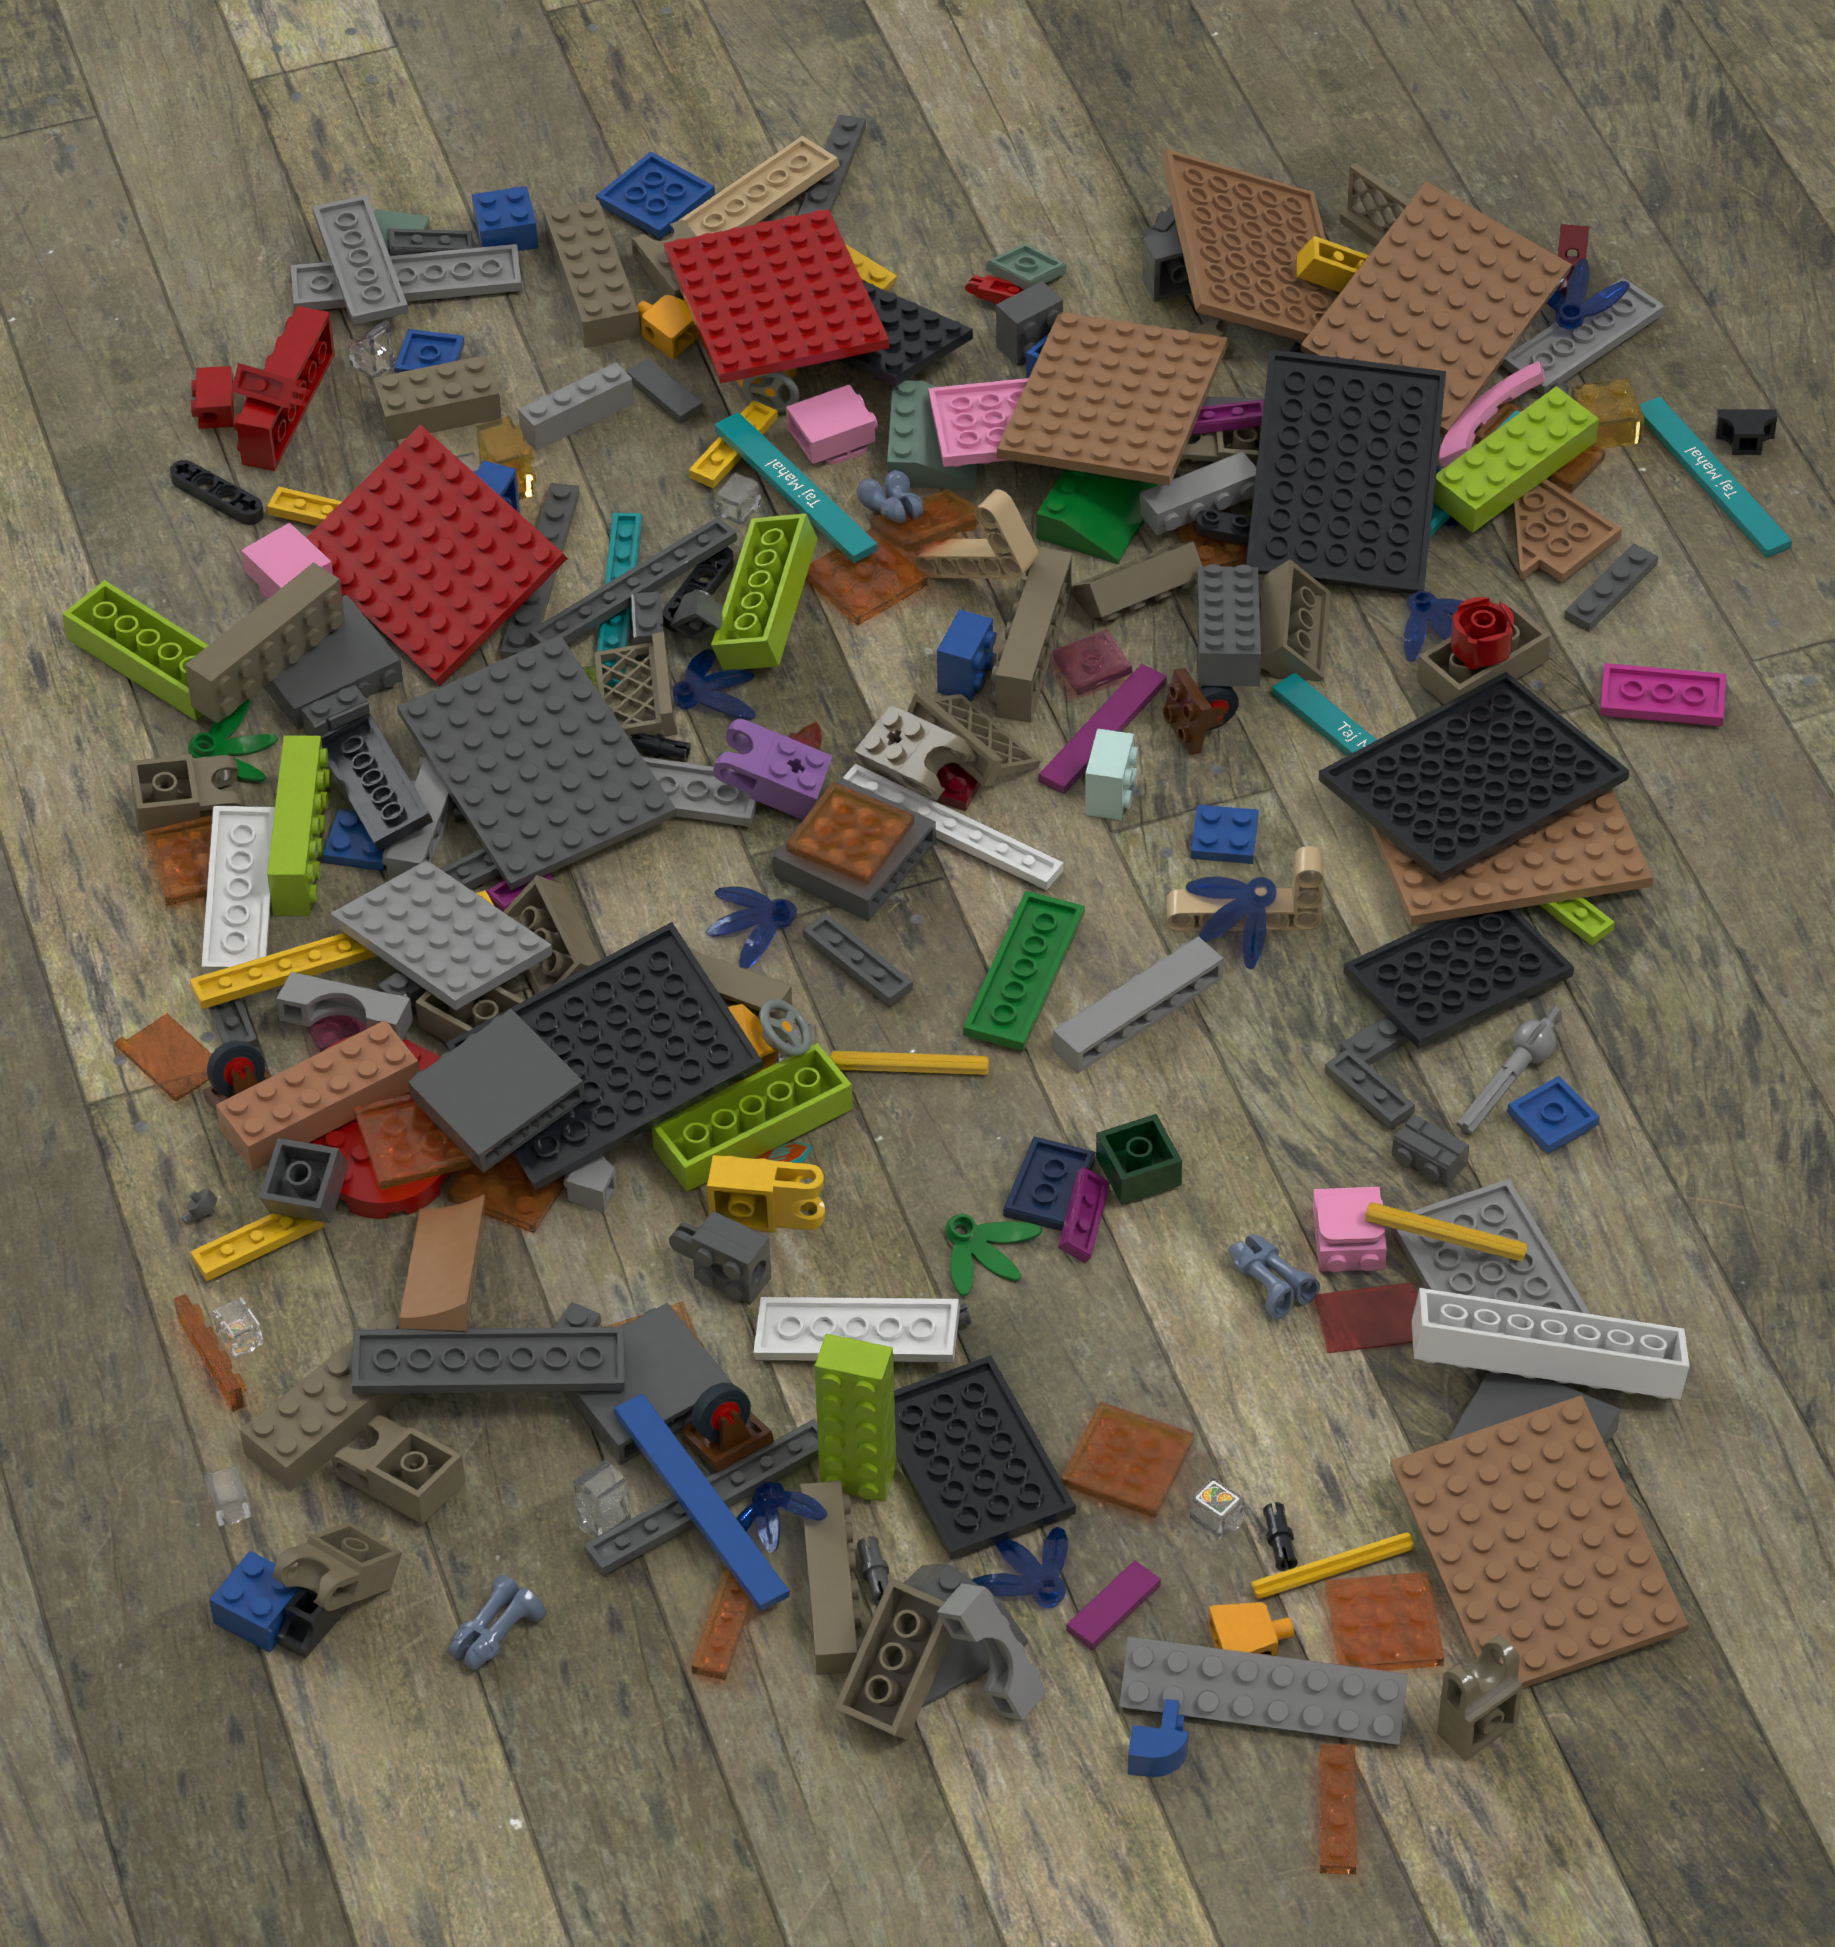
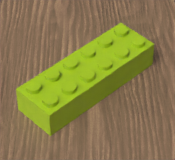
M1556 386L1439 471L1435 479L1433 502L1472 533L1593 445L1597 438L1599 418Z
M806 513L751 518L722 610V625L720 629L716 630L711 645L723 671L779 666L818 540Z
M106 580L102 581L62 613L66 638L195 721L204 715L191 706L185 664L208 647V644Z
M321 736L283 737L267 870L273 916H311L312 903L318 902V886L314 885L315 880H320L321 875L320 861H317V857L323 856V838H320V833H325L326 817L322 815L323 810H328V792H325V788H330L331 771L330 769H325L328 766V749L322 748Z
M816 1043L810 1046L805 1054L790 1056L652 1127L653 1150L684 1190L688 1192L708 1182L713 1155L754 1159L852 1110V1084L822 1047Z
M826 1333L815 1363L820 1482L841 1481L842 1493L857 1495L867 1500L876 1499L886 1502L897 1469L893 1347Z

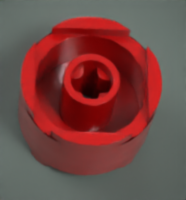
M1475 597L1463 601L1458 606V610L1453 615L1451 649L1467 668L1478 669L1480 666H1491L1509 659L1512 648L1514 616L1506 604L1499 601L1498 605L1489 602L1490 598Z

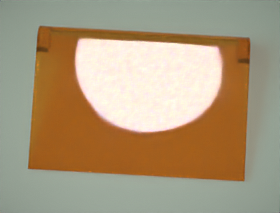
M168 1013L130 1038L120 1037L115 1042V1047L174 1101L180 1100L208 1081L207 1065L212 1054Z

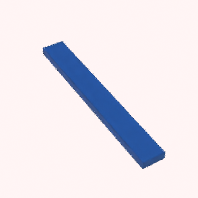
M642 1393L614 1407L615 1417L758 1611L761 1612L788 1598L790 1590L646 1396Z

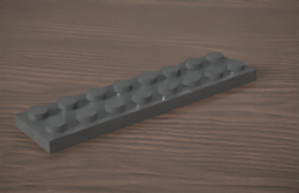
M624 1327L470 1328L467 1331L419 1329L353 1330V1394L624 1391Z

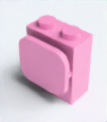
M850 385L786 406L787 428L812 464L820 461L827 464L844 462L863 455L868 450V444L875 442V429L878 428L877 419L873 412H868L862 396L856 394Z
M291 523L284 525L241 550L244 571L259 585L260 593L266 599L271 597L313 562L333 574L331 560Z
M1380 1187L1314 1189L1312 1210L1319 1272L1385 1269L1387 1251L1385 1239L1386 1226L1365 1220V1213L1369 1203L1374 1202L1383 1205Z

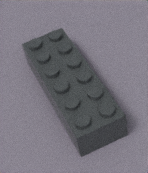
M1216 564L1198 567V686H1260L1261 639L1258 567H1251L1249 565L1221 567Z

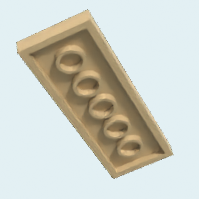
M801 136L681 219L687 223L696 236L757 224L840 167L838 157Z

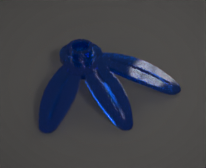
M1582 258L1572 271L1567 286L1566 298L1563 297L1561 291L1557 288L1547 304L1557 311L1555 319L1559 326L1570 330L1577 329L1583 325L1585 317L1601 313L1617 303L1627 292L1630 284L1627 281H1620L1583 302L1589 284L1588 261Z
M1418 591L1408 597L1407 606L1411 615L1404 631V651L1408 661L1416 660L1426 637L1427 621L1431 623L1443 640L1451 637L1453 619L1447 614L1454 615L1458 610V606L1463 602L1462 600L1437 599L1435 595L1426 591Z
M706 649L698 653L687 667L685 681H680L673 686L674 703L679 708L689 709L699 702L711 709L741 719L751 720L756 716L754 710L738 698L716 691L749 682L754 677L753 673L743 670H724L705 676L715 661L716 654L713 649Z
M1204 877L1188 882L1186 890L1191 894L1213 899H1235L1220 908L1206 922L1199 933V937L1203 941L1208 942L1219 937L1234 927L1245 915H1248L1243 932V958L1245 966L1253 969L1262 953L1266 937L1265 908L1270 906L1277 896L1275 884L1270 879L1264 877L1254 878L1248 884L1226 877ZM1262 887L1266 889L1267 893L1263 896H1258L1255 890Z
M735 886L719 888L714 892L718 898L750 909L726 915L707 929L706 934L711 937L722 936L757 925L747 938L740 955L739 967L748 969L766 951L777 929L785 928L792 924L796 918L797 909L789 900L775 899L771 901L762 893L749 888Z
M766 1482L756 1489L752 1498L753 1503L745 1508L736 1519L747 1532L757 1517L756 1525L759 1538L765 1549L772 1553L777 1550L780 1541V1516L778 1508L781 1507L793 1514L817 1521L825 1519L827 1511L817 1500L809 1495L795 1491H784L782 1484Z
M1055 1527L1047 1536L1043 1547L1042 1565L1027 1548L1016 1541L1006 1539L996 1543L1002 1557L1022 1576L997 1573L971 1579L977 1585L986 1587L993 1596H1024L1032 1594L1036 1602L1042 1607L1052 1608L1057 1606L1066 1595V1585L1059 1577L1068 1552V1538L1065 1530L1061 1527ZM1044 1587H1052L1054 1590L1046 1591Z

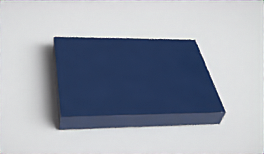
M1034 1136L1004 1206L1003 1216L1062 1231L1077 1171L1082 1167L1091 1171L1096 1159V1152Z

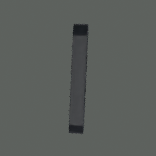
M179 460L170 466L171 482L180 490L242 524L254 525L263 519V505L256 496L192 461ZM205 483L213 485L208 489L199 488L200 485ZM227 495L235 497L231 501L220 500L222 497Z
M729 547L724 548L698 564L663 610V621L666 629L679 632L671 627L670 623L684 595L696 589L706 591L711 595L716 592L734 567L733 551ZM702 576H711L713 578L709 582L698 580Z

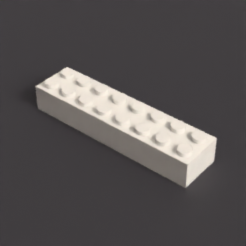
M1419 1288L1412 1317L1414 1359L1422 1360L1426 1363L1438 1362L1455 1365L1459 1368L1488 1370L1497 1374L1509 1373L1521 1375L1529 1379L1542 1378L1555 1380L1562 1384L1575 1383L1588 1385L1595 1389L1607 1388L1620 1390L1627 1394L1640 1393L1653 1395L1660 1399L1672 1398L1681 1400L1690 1367L1684 1328Z

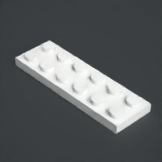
M213 806L202 973H212L267 956L271 904L267 870L275 807Z
M761 1297L753 1352L755 1360L816 1361L827 1333L893 1347V1362H954L960 1311L959 1299Z

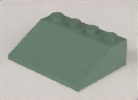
M905 380L897 386L893 385L887 472L890 473L894 470L902 471L910 480V488L976 489L977 464L943 467L928 388H935L937 386L924 381Z

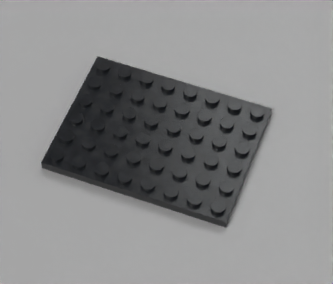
M1270 349L1245 565L1258 567V575H1265L1286 561L1292 560L1320 583L1423 595L1446 371Z
M1504 672L1320 770L1318 780L1441 883L1625 782L1629 778V770L1509 673Z
M673 922L510 1008L583 1081L586 1099L517 1148L512 1154L536 1191L764 1067L762 1059ZM508 1009V1010L502 1012V1013L499 1014V1015H503L504 1013H506V1012L509 1011L510 1009ZM495 1017L446 1042L448 1050L450 1052L454 1050L468 1036L478 1033L489 1025Z

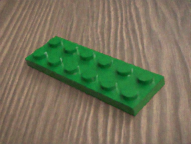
M1029 891L1024 892L963 1026V1036L1024 1051L1085 915L1084 905Z

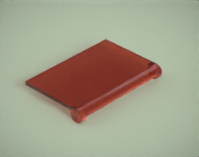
M1414 1282L1315 1294V1302L1319 1309L1327 1353L1413 1343L1412 1317L1417 1300Z

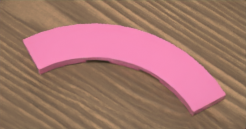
M1540 361L1530 364L1505 378L1486 391L1465 410L1448 430L1441 444L1439 460L1443 468L1471 449L1476 437L1474 433L1476 428L1484 426L1498 412V406L1514 400L1523 393L1545 382L1544 368Z

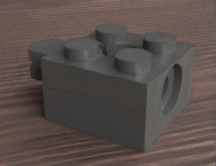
M712 1211L700 1228L686 1222L680 1223L676 1231L669 1237L670 1246L674 1251L693 1260L694 1279L704 1286L713 1287L726 1293L727 1296L734 1300H741L751 1305L771 1279L769 1237L717 1212Z

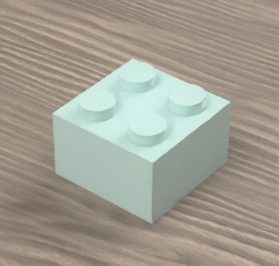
M1097 729L1086 770L1085 815L1122 821L1124 809H1130L1132 791L1129 789L1131 786H1136L1138 768H1133V765L1136 766L1139 751L1138 747H1134V734Z

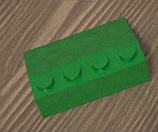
M1064 469L1036 513V539L1119 564L1145 521L1140 515V492L1160 484Z

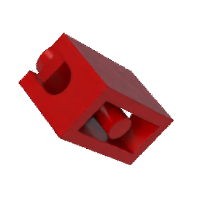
M231 366L197 368L196 380H191L192 397H196V400H191L192 417H198L199 429L234 427V392L231 391L233 384Z

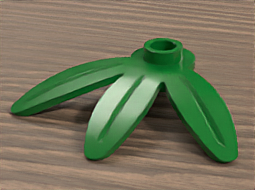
M248 699L236 708L231 715L226 716L219 723L215 722L208 733L196 734L189 741L188 752L190 755L192 754L193 758L221 755L244 756L269 748L278 741V737L274 734H256L227 739L243 722L250 706V700ZM234 758L238 766L236 779L250 782H262L266 779L265 774L259 769Z
M958 1214L951 1217L945 1225V1235L951 1243L955 1244L950 1259V1275L958 1294L967 1296L971 1290L974 1272L972 1255L984 1268L993 1274L1011 1281L1020 1280L1021 1274L1017 1267L1003 1253L987 1242L997 1244L1024 1242L1041 1235L1042 1228L1032 1223L1013 1221L976 1225L974 1219L967 1214ZM961 1228L966 1234H960L955 1229Z

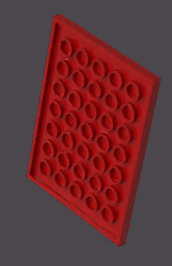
M829 209L816 210L803 215L787 216L774 221H763L754 225L734 227L725 231L705 233L701 236L676 239L672 242L664 243L666 257L720 384L890 348L886 331Z
M421 424L306 537L331 560L333 575L340 579L342 595H347L369 621L439 686L568 559L561 550Z

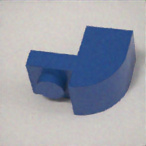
M1165 1699L1161 1728L1132 1726L1128 1753V1774L1160 1777L1176 1771L1184 1763L1188 1754L1189 1732L1184 1731L1185 1715H1179V1700Z

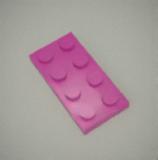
M1604 663L1600 716L1723 726L1726 674Z

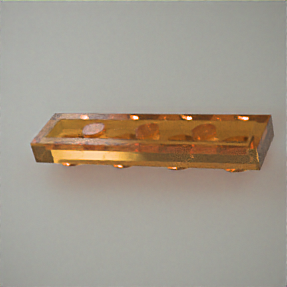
M186 1294L174 1298L178 1321L231 1411L234 1412L244 1408L242 1393L246 1392L244 1381L239 1373L234 1375L231 1371L232 1363L227 1352L218 1349L217 1345L219 1343L211 1326L205 1327L203 1323L205 1319L200 1306L197 1303L192 1305Z
M726 1566L724 1567L691 1665L692 1674L726 1680L752 1602Z
M1320 1744V1873L1356 1874L1355 1745Z

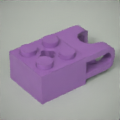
M743 719L733 721L728 727L726 741L731 748L741 754L733 752L722 753L714 764L713 771L715 777L723 783L750 793L749 798L805 820L810 809L814 807L832 755Z

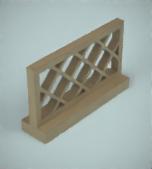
M1354 163L1349 169L1347 210L1340 213V223L1376 247L1395 222L1387 207H1390L1397 220L1402 213L1399 205L1404 210L1411 200L1359 164ZM1359 178L1363 180L1367 189H1364ZM1379 192H1381V193L1383 194V196H1384V198H1385V200H1386L1387 203H1384V201H1383L1381 195L1379 194ZM1367 193H1369L1376 205L1375 207L1370 201Z
M664 632L653 633V642L594 652L598 692L607 705L614 698L622 701L616 708L609 705L608 707L616 718L624 721L621 727L627 735L664 729L666 737L678 735L670 657ZM649 654L641 663L634 660L638 655ZM604 661H618L612 668L602 664ZM626 665L634 668L628 675L620 672ZM641 673L650 675L643 683L636 680ZM612 678L620 681L614 688L605 685ZM628 685L636 688L630 695L622 693ZM647 693L652 696L647 702L644 703L637 700L641 695ZM629 706L638 708L631 716L624 713ZM646 713H649L656 717V719L654 720H639Z
M924 692L914 694L907 712L963 738L973 754L964 765H958L984 787L993 785L996 776L1038 769L1041 761L962 694L932 699Z

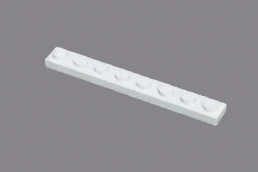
M854 764L843 777L852 783L936 821V838L1046 891L1063 872V862L864 767Z

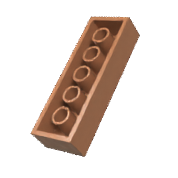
M384 1020L216 1104L220 1130L251 1171H254L270 1163L277 1138L309 1143L410 1092L408 1081L419 1072L418 1060L388 1022Z

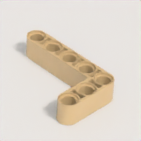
M997 489L975 510L976 519L986 539H935L917 556L915 566L922 575L928 578L1017 579L1039 558V552L1014 501L1006 492Z
M1313 846L1301 847L1295 852L1292 888L1173 890L1166 897L1167 925L1175 931L1312 930L1317 928L1321 923L1324 884L1322 852Z

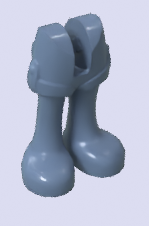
M894 470L888 473L884 482V491L881 485L872 478L864 479L858 485L857 497L862 505L872 511L881 512L884 517L894 523H905L906 515L911 520H915L923 513V500L916 494L909 493L910 480L902 471Z
M1253 1233L1246 1237L1245 1243L1238 1241L1228 1249L1237 1270L1245 1276L1256 1278L1268 1291L1265 1309L1274 1319H1281L1289 1313L1293 1306L1294 1298L1301 1305H1306L1312 1302L1319 1293V1281L1312 1274L1299 1271L1279 1257V1249L1274 1244L1267 1242L1262 1236ZM1268 1268L1276 1271L1284 1280L1278 1278Z
M499 1575L492 1582L491 1590L493 1593L472 1622L465 1621L461 1624L448 1648L447 1653L458 1661L464 1659V1665L473 1671L499 1654L501 1649L500 1642L517 1621L525 1617L530 1621L539 1622L547 1614L540 1600L525 1587L519 1590L516 1582L510 1577ZM507 1605L508 1607L504 1613L487 1630V1626L502 1607Z

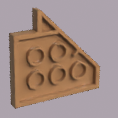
M1547 479L1513 503L1519 579L1524 580L1535 570L1541 568L1560 582H1563L1621 537L1622 529Z

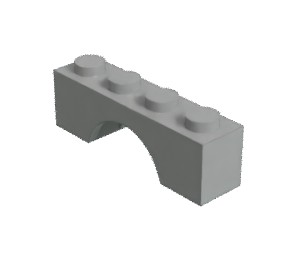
M294 972L290 973L276 998L280 1021L310 1027L322 1018L333 1015L354 1017L360 1020L367 1029L386 1020L400 1039L403 1040L413 1021L411 1002L408 997Z
M647 1131L628 1141L643 1140ZM610 1151L565 1175L564 1187H567L568 1202L605 1212L617 1189L615 1167L605 1159Z
M961 1583L940 1607L937 1614L952 1638L972 1642L981 1640L988 1652L990 1665L988 1679L984 1687L985 1694L999 1716L1023 1720L1047 1692L1040 1680V1674L1032 1666L1025 1654L1023 1645L1011 1631L1009 1621L999 1611L994 1602L993 1594L986 1587Z

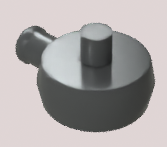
M203 1189L198 1193L193 1191L189 1196L191 1200L187 1206L188 1211L181 1219L189 1225L194 1218L200 1219L206 1215L212 1216L215 1213L213 1208L217 1203L214 1193L208 1189Z

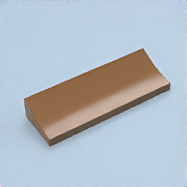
M485 1194L454 1206L419 1210L399 1317L400 1329L467 1331L485 1227Z

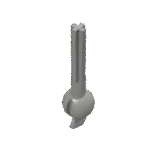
M1554 1006L1547 1012V1017L1541 1021L1532 1019L1524 1021L1515 1029L1512 1036L1514 1052L1456 1123L1461 1128L1463 1134L1469 1133L1472 1135L1529 1063L1539 1064L1552 1056L1556 1048V1035L1553 1030L1556 1028L1555 1025L1562 1020L1561 1009Z

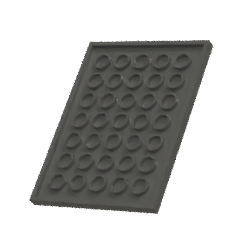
M561 635L397 706L398 715L510 890L531 882L536 875L541 877L676 816L675 806Z

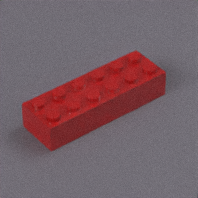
M297 306L292 317H288L282 336L277 337L272 355H268L266 358L264 370L301 381L300 387L310 391L308 396L298 393L297 398L307 401L306 406L294 405L292 410L246 396L244 408L241 414L238 413L234 420V430L238 434L237 451L240 452L242 465L271 471L276 470L335 356L330 312Z

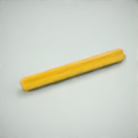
M832 1051L830 1054L831 1060L840 1070L986 1075L989 1071V1058L987 1056Z
M1374 1202L1368 1204L1365 1213V1220L1371 1223L1516 1261H1523L1527 1250V1244L1522 1241Z
M1410 1533L1398 1534L1255 1580L1251 1583L1252 1591L1256 1599L1268 1597L1414 1549V1543Z

